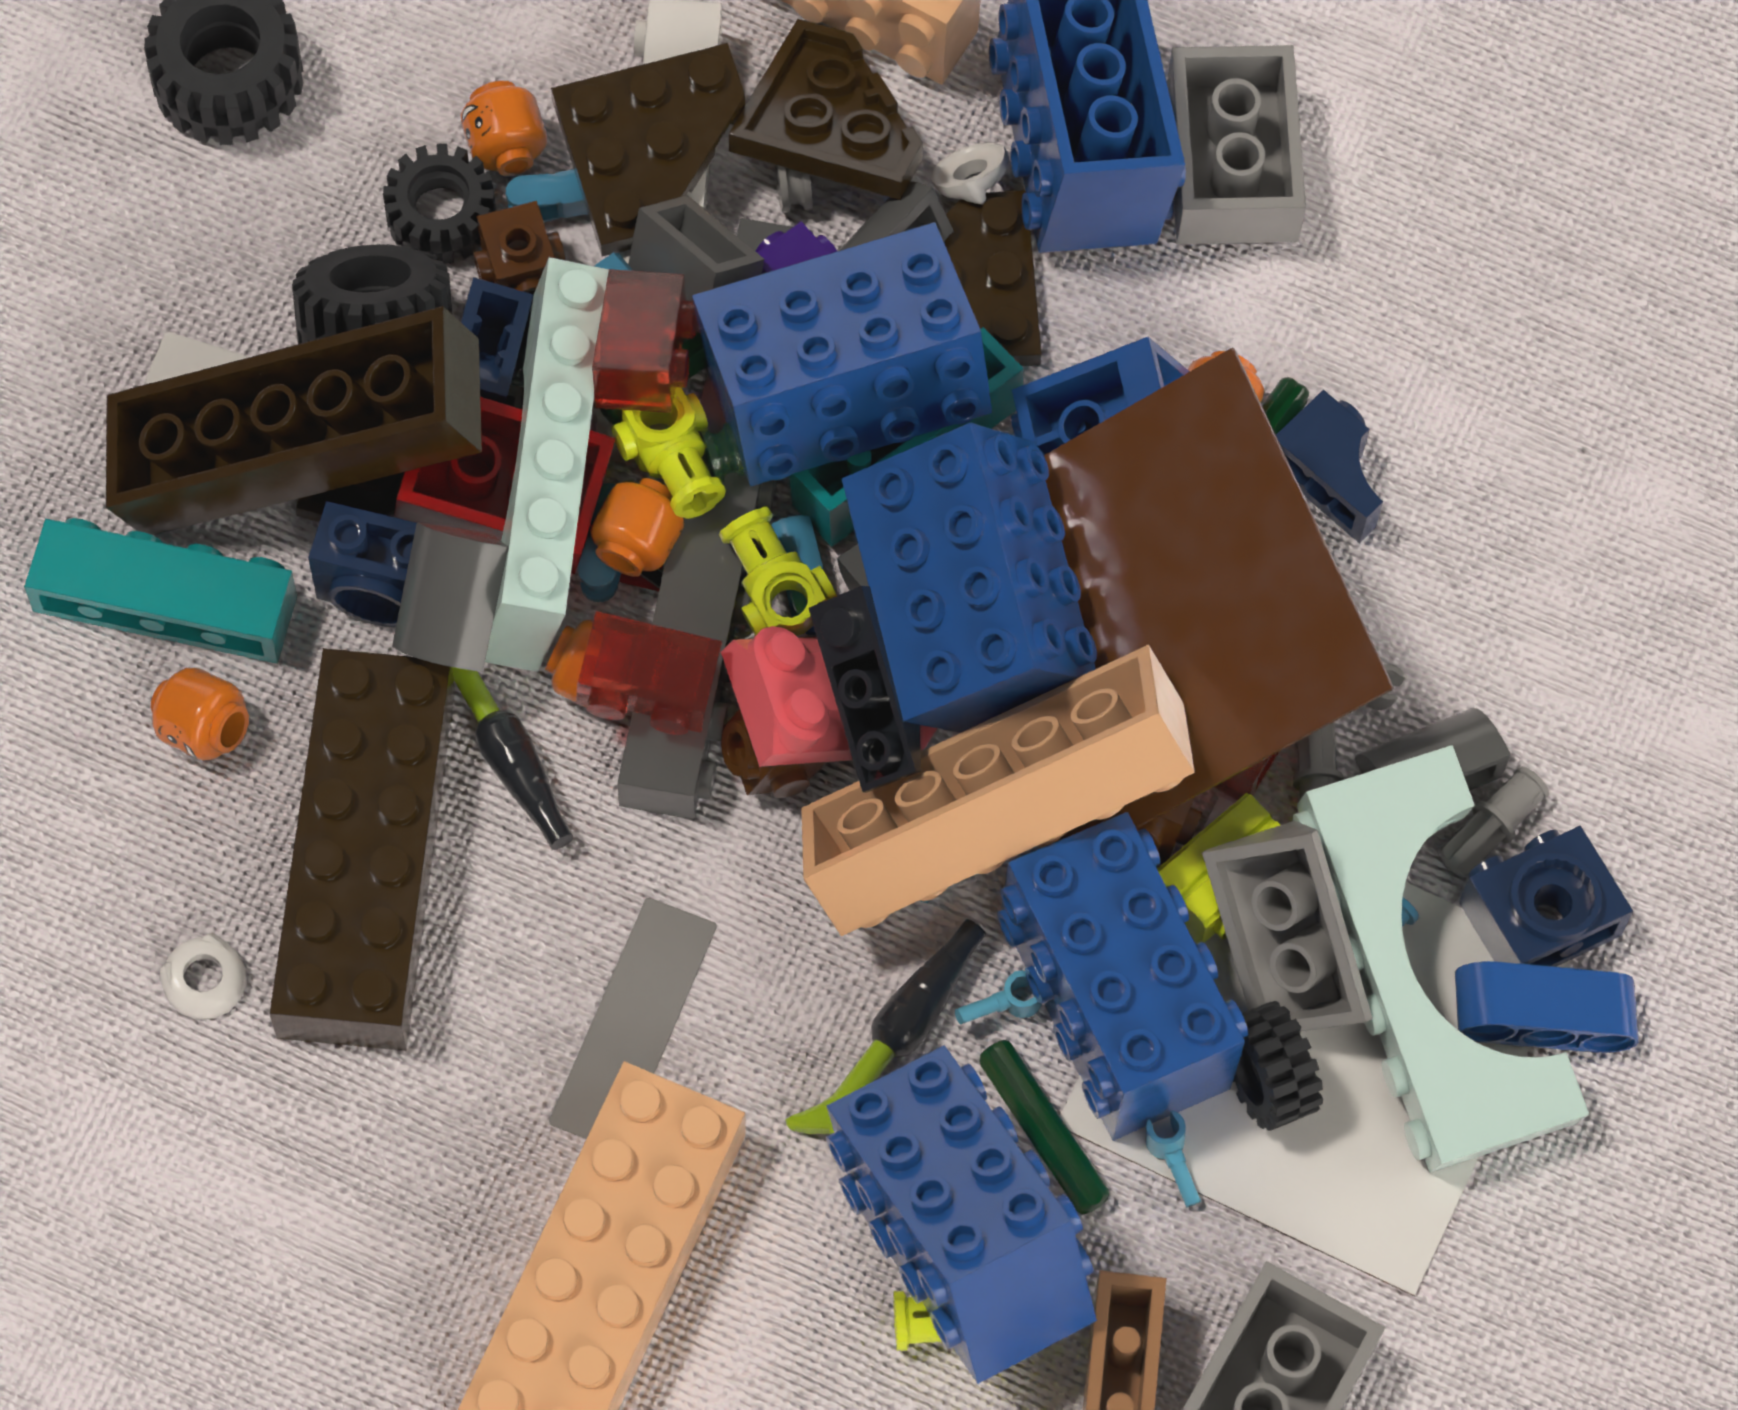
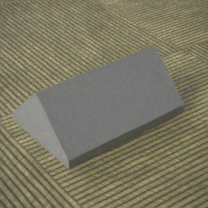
M1292 821L1209 848L1202 852L1248 1010L1268 1002L1277 1001L1281 1007L1285 1006L1290 1011L1291 1020L1296 1019L1301 1026L1300 1032L1366 1023L1372 1019L1318 830L1300 822Z

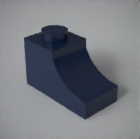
M473 277L459 321L479 338L480 397L505 404L533 294Z
M1323 389L1276 434V437L1303 495L1360 544L1376 528L1383 501L1366 481L1360 465V458L1363 456L1370 429L1365 425L1362 415L1354 406L1343 400H1335Z

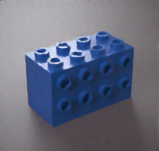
M1008 0L1007 4H1001L998 15L999 33L997 38H991L989 42V64L992 74H1000L1003 85L999 101L1001 120L1004 126L1012 127L1014 141L1011 144V167L1016 178H1023L1026 193L1022 197V218L1026 230H1034L1038 253L1157 244L1165 220L1172 218L1174 209L1173 198L1176 190L1185 183L1186 164L1148 0Z
M935 222L692 295L709 377L750 487L771 480L784 479L791 474L833 461H843L862 452L892 443L905 442L915 436L954 424H964L974 418L992 413L981 330Z
M970 422L842 478L904 722L961 733L1096 669L1094 665L1097 658L1096 645L1090 632L1084 627L1078 605V600L1081 596L1080 585L1076 575L1068 567L1061 541L1065 536L1064 525L1059 513L1052 506L1046 484L1049 476L1048 465L1043 453L1034 441Z
M1128 812L1008 862L1005 888L1000 889L1002 909L997 912L998 921L1007 942L1012 948L1016 947L1026 967V978L1034 997L1039 1004L1044 1003L1054 1023V1034L1063 1055L1068 1061L1073 1062L1083 1080L1082 1090L1091 1112L1097 1119H1102L1112 1141L1146 1127L1148 1119L1153 1124L1169 1117L1172 1110L1180 1112L1230 1090L1239 1059L1242 1056V1049L1245 1043L1243 1038L1248 1036L1247 1025L1239 1007L1232 999L1225 1002L1214 982L1218 978V970L1210 950L1204 942L1195 944L1185 925V922L1189 921V914L1182 895L1175 885L1165 886L1156 868L1160 864V857L1150 833L1145 828L1137 831Z
M943 1045L827 1105L834 1133L827 1136L826 1141L837 1165L842 1172L847 1173V1175L839 1179V1184L848 1204L855 1214L861 1213L864 1216L881 1253L887 1259L891 1257L898 1266L899 1273L909 1294L917 1304L923 1303L947 1349L953 1347L976 1383L979 1384L1097 1321L1086 1276L1093 1273V1266L1084 1247L1075 1236V1234L1083 1231V1226L1069 1198L1065 1194L1055 1198L1048 1188L1050 1180L1037 1154L1033 1150L1023 1153L1016 1144L1018 1143V1136L1005 1110L1001 1106L991 1110L986 1103L987 1094L975 1069L969 1063L960 1067L946 1046Z

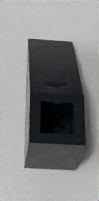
M859 586L808 608L862 793H868L921 772L920 724L903 721L870 586Z

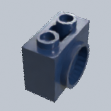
M326 501L308 557L316 598L331 602L343 613L363 622L384 627H396L417 523Z
M1581 825L1563 834H1559L1556 829L1546 831L1532 839L1524 847V852L1507 860H1504L1501 855H1497L1481 862L1469 872L1468 881L1459 901L1494 961L1551 967L1564 964L1622 936L1633 913L1631 906ZM1541 904L1550 905L1559 911L1563 919H1547L1540 915L1535 906Z

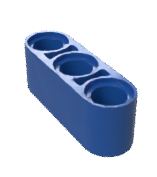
M1496 961L1473 962L1465 964L1455 971L1458 1030L1475 1042L1596 1053L1620 1052L1631 1049L1639 1043L1635 984L1633 977L1627 974Z

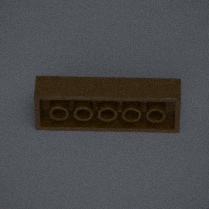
M444 306L108 394L106 399V508L136 531L155 535L481 453L479 338Z
M323 648L269 1013L277 1039L407 1051L455 696L452 667L410 656Z

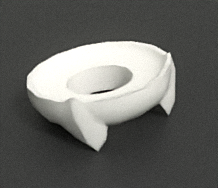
M991 142L977 143L961 148L940 161L932 171L931 180L935 188L946 197L960 198L968 202L984 205L986 200L985 191L998 183L1005 173L1011 177L1012 167L1008 152L1003 144L999 145ZM981 172L980 174H978V175L975 176V177H972V178H969V179H965L966 177H968V176H970V175H972V174Z
M215 933L196 937L180 944L168 956L166 963L162 965L159 976L169 1003L182 1015L197 1020L215 1019L230 1012L241 1000L247 985L246 967L240 954ZM210 959L218 963L222 968V978L215 988L199 992L186 984L185 972L197 960Z

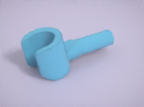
M1016 971L1007 978L1004 990L994 993L988 998L955 1009V1017L959 1024H963L994 1012L1008 1010L1015 1017L1028 1018L1035 1015L1042 1004H1039L1035 997L1027 1001H1020L1012 995L1016 989L1029 985L1025 971Z
M1172 1110L1170 1111V1123L1176 1135L1167 1139L1157 1136L1150 1119H1148L1145 1141L1148 1151L1153 1156L1166 1161L1168 1168L1172 1171L1185 1206L1188 1208L1200 1203L1201 1199L1185 1163L1186 1159L1182 1151L1185 1144V1121L1178 1112Z

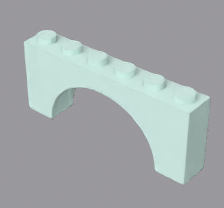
M549 257L533 295L516 365L515 378L524 379L523 412L511 495L501 539L508 546V552L485 659L486 663L538 672L566 614L610 269Z
M1453 745L1307 791L1296 805L1298 813L1293 815V821L1318 830L1372 1015V1019L1366 1022L1365 1026L1372 1036L1377 1034L1380 1036L1388 1058L1382 1060V1071L1387 1087L1394 1098L1402 1096L1410 1121L1404 1124L1408 1145L1416 1160H1425L1429 1173L1575 1125L1590 1115L1567 1052L1545 1057H1520L1489 1049L1473 1041L1450 1024L1434 1007L1421 988L1410 965L1402 932L1401 915L1402 898L1410 867L1426 840L1446 826L1462 820L1475 806Z

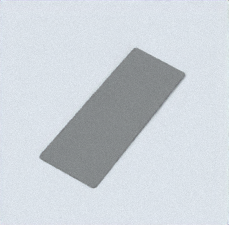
M652 898L645 899L550 1117L549 1123L551 1126L587 1139L624 1061L653 1074L655 1073L716 931L717 925L715 922Z

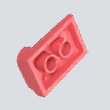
M771 626L762 629L753 639L732 640L721 651L759 767L853 760L817 637H797L785 628ZM920 725L921 751L925 749L938 728Z

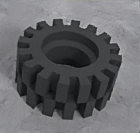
M436 143L437 154L428 155L426 145L415 148L416 161L413 162L407 154L398 159L399 171L391 168L388 172V186L383 187V199L387 226L390 227L391 237L396 245L402 242L403 246L417 248L433 255L434 253H442L443 262L449 264L454 263L453 251L460 250L464 259L473 255L472 243L475 242L480 246L477 216L495 212L496 205L493 181L489 171L484 173L483 162L477 156L469 162L468 151L459 146L454 156H450L447 144ZM434 189L454 190L463 198L464 203L460 212L446 219L426 218L416 208L419 197Z
M1277 1001L1268 1002L1242 1013L1247 1025L1248 1036L1243 1038L1245 1043L1233 1082H1235L1238 1088L1236 1095L1240 1103L1246 1102L1247 1104L1246 1113L1252 1120L1256 1118L1257 1126L1261 1129L1266 1128L1267 1131H1271L1319 1111V1106L1323 1104V1097L1319 1092L1323 1090L1322 1080L1315 1074L1319 1067L1317 1060L1310 1057L1308 1050L1312 1047L1307 1037L1302 1039L1300 1035L1301 1026L1296 1019L1291 1020L1290 1011L1285 1006L1281 1007Z

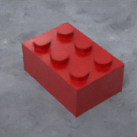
M480 397L482 452L406 471L396 500L394 517L416 523L422 522L488 532L501 541L511 495L523 410ZM592 430L589 431L571 574L574 575L616 439L615 437Z

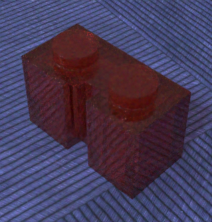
M609 269L592 364L596 408L672 413L675 389L686 388L688 382L689 350L682 349L683 339H694L697 322L693 301L686 300L685 274Z
M596 611L577 682L576 704L587 706L586 709L591 714L609 720L623 719L627 714V710L651 716L650 725L654 729L667 734L684 735L687 734L688 730L702 733L719 664L722 641Z

